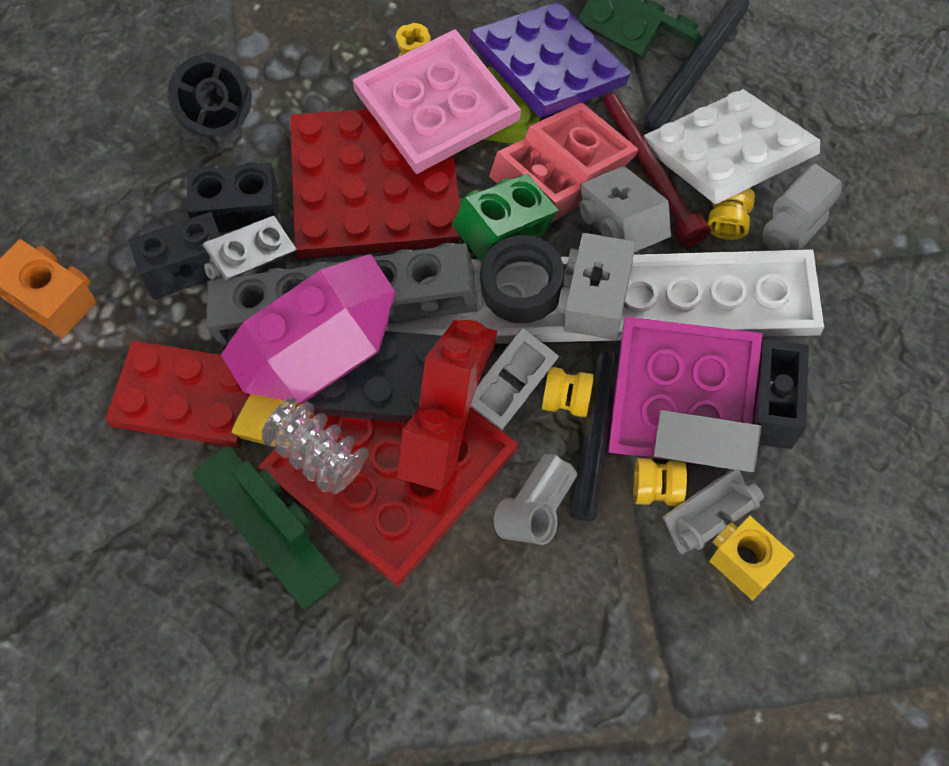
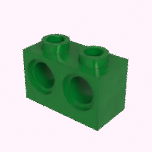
M525 174L512 180L505 178L494 187L481 192L474 190L468 193L459 203L460 209L452 226L481 262L489 248L502 239L515 235L542 237L559 210L531 176Z

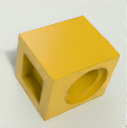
M749 516L739 527L730 522L726 526L727 528L719 533L712 542L718 549L709 562L753 601L795 555L755 519ZM737 547L751 549L756 554L758 563L750 564L742 560L738 554Z

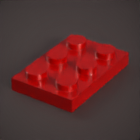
M132 340L105 420L110 427L240 449L242 438L231 432L251 394L242 391L219 354Z

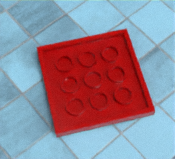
M369 109L290 115L294 235L297 259L388 252L403 249L435 248L444 243L463 244V239L452 226L460 209L454 155L416 174Z
M471 407L463 432L457 467L442 491L397 478L402 432L407 424L403 422L308 414L258 466V469L261 471L265 468L286 495L399 588L518 451L519 444Z

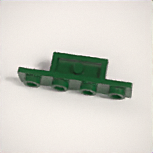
M588 0L577 19L586 29L644 59L661 28L694 46L701 39L699 31L696 30L698 25L694 21L683 15H678L675 19L665 14V7L655 0H644V2L641 0Z
M225 446L193 471L195 479L303 610H309L340 584V576L315 548L309 538L306 528L311 525L310 521L294 502L286 507L277 494L282 489L265 468L258 473L248 461L243 462L230 446Z

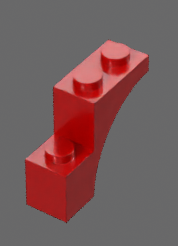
M454 320L425 357L419 408L402 432L397 478L440 491L444 489L457 467L469 410L484 367L495 348L497 330L486 328L483 324L474 320Z

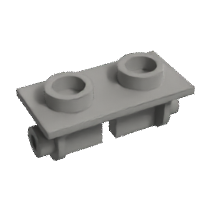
M271 216L203 243L204 248L210 255L209 262L205 264L204 268L210 279H226L227 281L294 253L297 249L275 216Z
M731 469L664 515L663 519L679 554L683 555L693 548L701 550L705 546L704 543L727 528L725 524L730 521H737L751 510L756 511L759 509V502L764 499V495L757 485L751 484L746 486L740 470Z

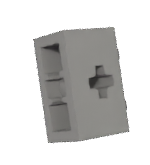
M619 167L580 183L582 201L579 202V210L581 216L588 225L594 226L603 236L636 241L634 252L671 237L668 200L626 167Z
M582 233L579 250L571 248L566 275L573 276L570 288L562 287L559 298L558 313L565 314V331L612 340L618 339L636 241Z

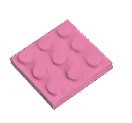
M456 29L353 79L354 91L416 174L520 120L521 109Z

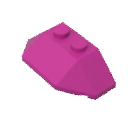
M371 254L321 269L244 321L221 356L244 393L303 404L379 353L396 291Z

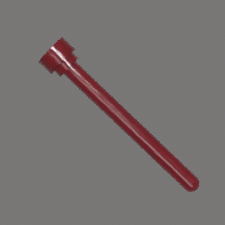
M615 93L606 94L603 100L605 107L623 136L638 148L636 157L658 193L668 200L669 211L675 219L673 233L682 248L688 249L701 244L711 234V228L703 215L696 214L695 211L688 209L619 97Z

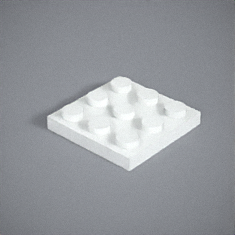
M744 89L733 92L706 107L698 108L693 113L674 122L666 123L659 129L644 135V139L656 158L714 204L720 203L820 154V139Z

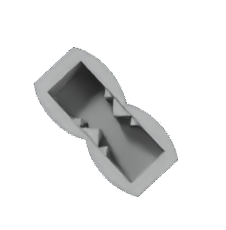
M817 164L808 167L774 203L772 210L773 218L765 225L762 234L763 242L771 251L801 250L827 222L830 207L841 195V181Z

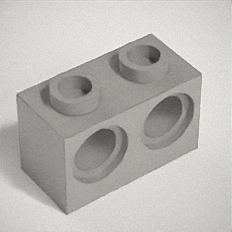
M522 328L478 383L471 408L498 429L503 430L559 356Z

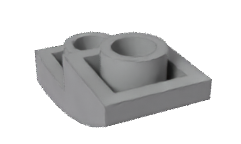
M661 410L654 456L755 472L762 426Z

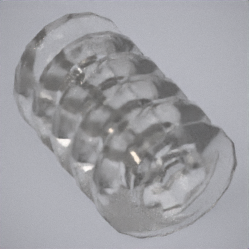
M296 398L286 399L272 412L262 429V440L268 446H274L276 452L281 457L289 458L290 464L295 469H303V474L308 480H317V486L321 491H332V494L341 492L357 477L367 460L369 450L364 447L352 455L350 452L355 444V439L352 436L345 437L339 443L336 442L342 431L340 426L332 425L323 431L328 421L324 413H320L310 420L314 411L313 404L305 402L296 409Z

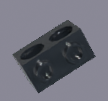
M251 162L244 165L207 166L201 169L187 170V213L190 219L211 212L219 233L232 232L271 216H275L279 222L278 186L271 163Z

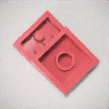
M581 102L529 126L525 139L498 151L489 177L498 183L505 178L512 180L529 174L559 210L551 222L553 223L579 206V202L582 201L580 183L619 167H625L636 156L638 148Z

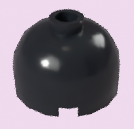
M213 53L193 56L180 64L169 80L167 94L171 113L180 126L195 135L210 138L227 135L241 126L251 110L252 101L251 88L247 86V82L242 75L244 74L243 71L227 57Z

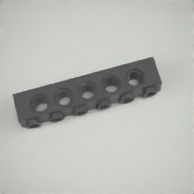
M444 243L436 248L416 251L403 249L393 254L373 257L396 291L387 324L477 311L474 268L466 243ZM346 261L334 263L315 262L307 267L287 270L274 268L266 271V273L246 276L239 275L227 281L226 279L208 281L206 328L220 345L225 347L241 324L319 270ZM435 277L427 283H421L425 278Z

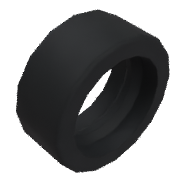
M515 235L502 239L489 248L481 261L480 269L481 292L487 307L496 316L511 323L528 324L544 319L558 306L561 289L564 286V265L559 252L549 242L527 235ZM519 261L532 262L541 266L547 272L548 285L537 295L527 298L512 297L499 290L496 283L498 272L512 263Z

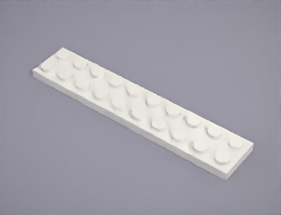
M813 250L634 255L617 340H621L625 316L763 333L762 337L821 335L824 323ZM561 257L564 265L563 287L570 288L573 276L566 275L569 257ZM479 259L472 260L477 311L389 323L385 331L442 336L454 320H474L480 322L486 328L498 331L496 343H510L522 328L540 342L615 341L565 331V314L558 313V306L544 319L528 324L511 323L496 316L487 307L481 292V262ZM519 261L509 264L500 270L497 274L496 283L499 290L509 296L527 298L537 295L547 287L548 274L537 264ZM435 277L425 278L421 283H427Z

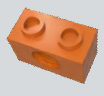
M19 239L0 258V297L61 339L97 303L88 288L91 284L90 280L73 266L65 269L59 265V260L42 245L35 249Z

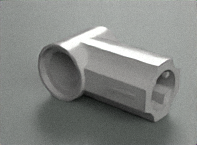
M544 454L517 497L506 498L498 504L494 514V527L497 534L502 539L539 545L549 543L557 530L556 510L578 475L572 465L561 460L557 455Z

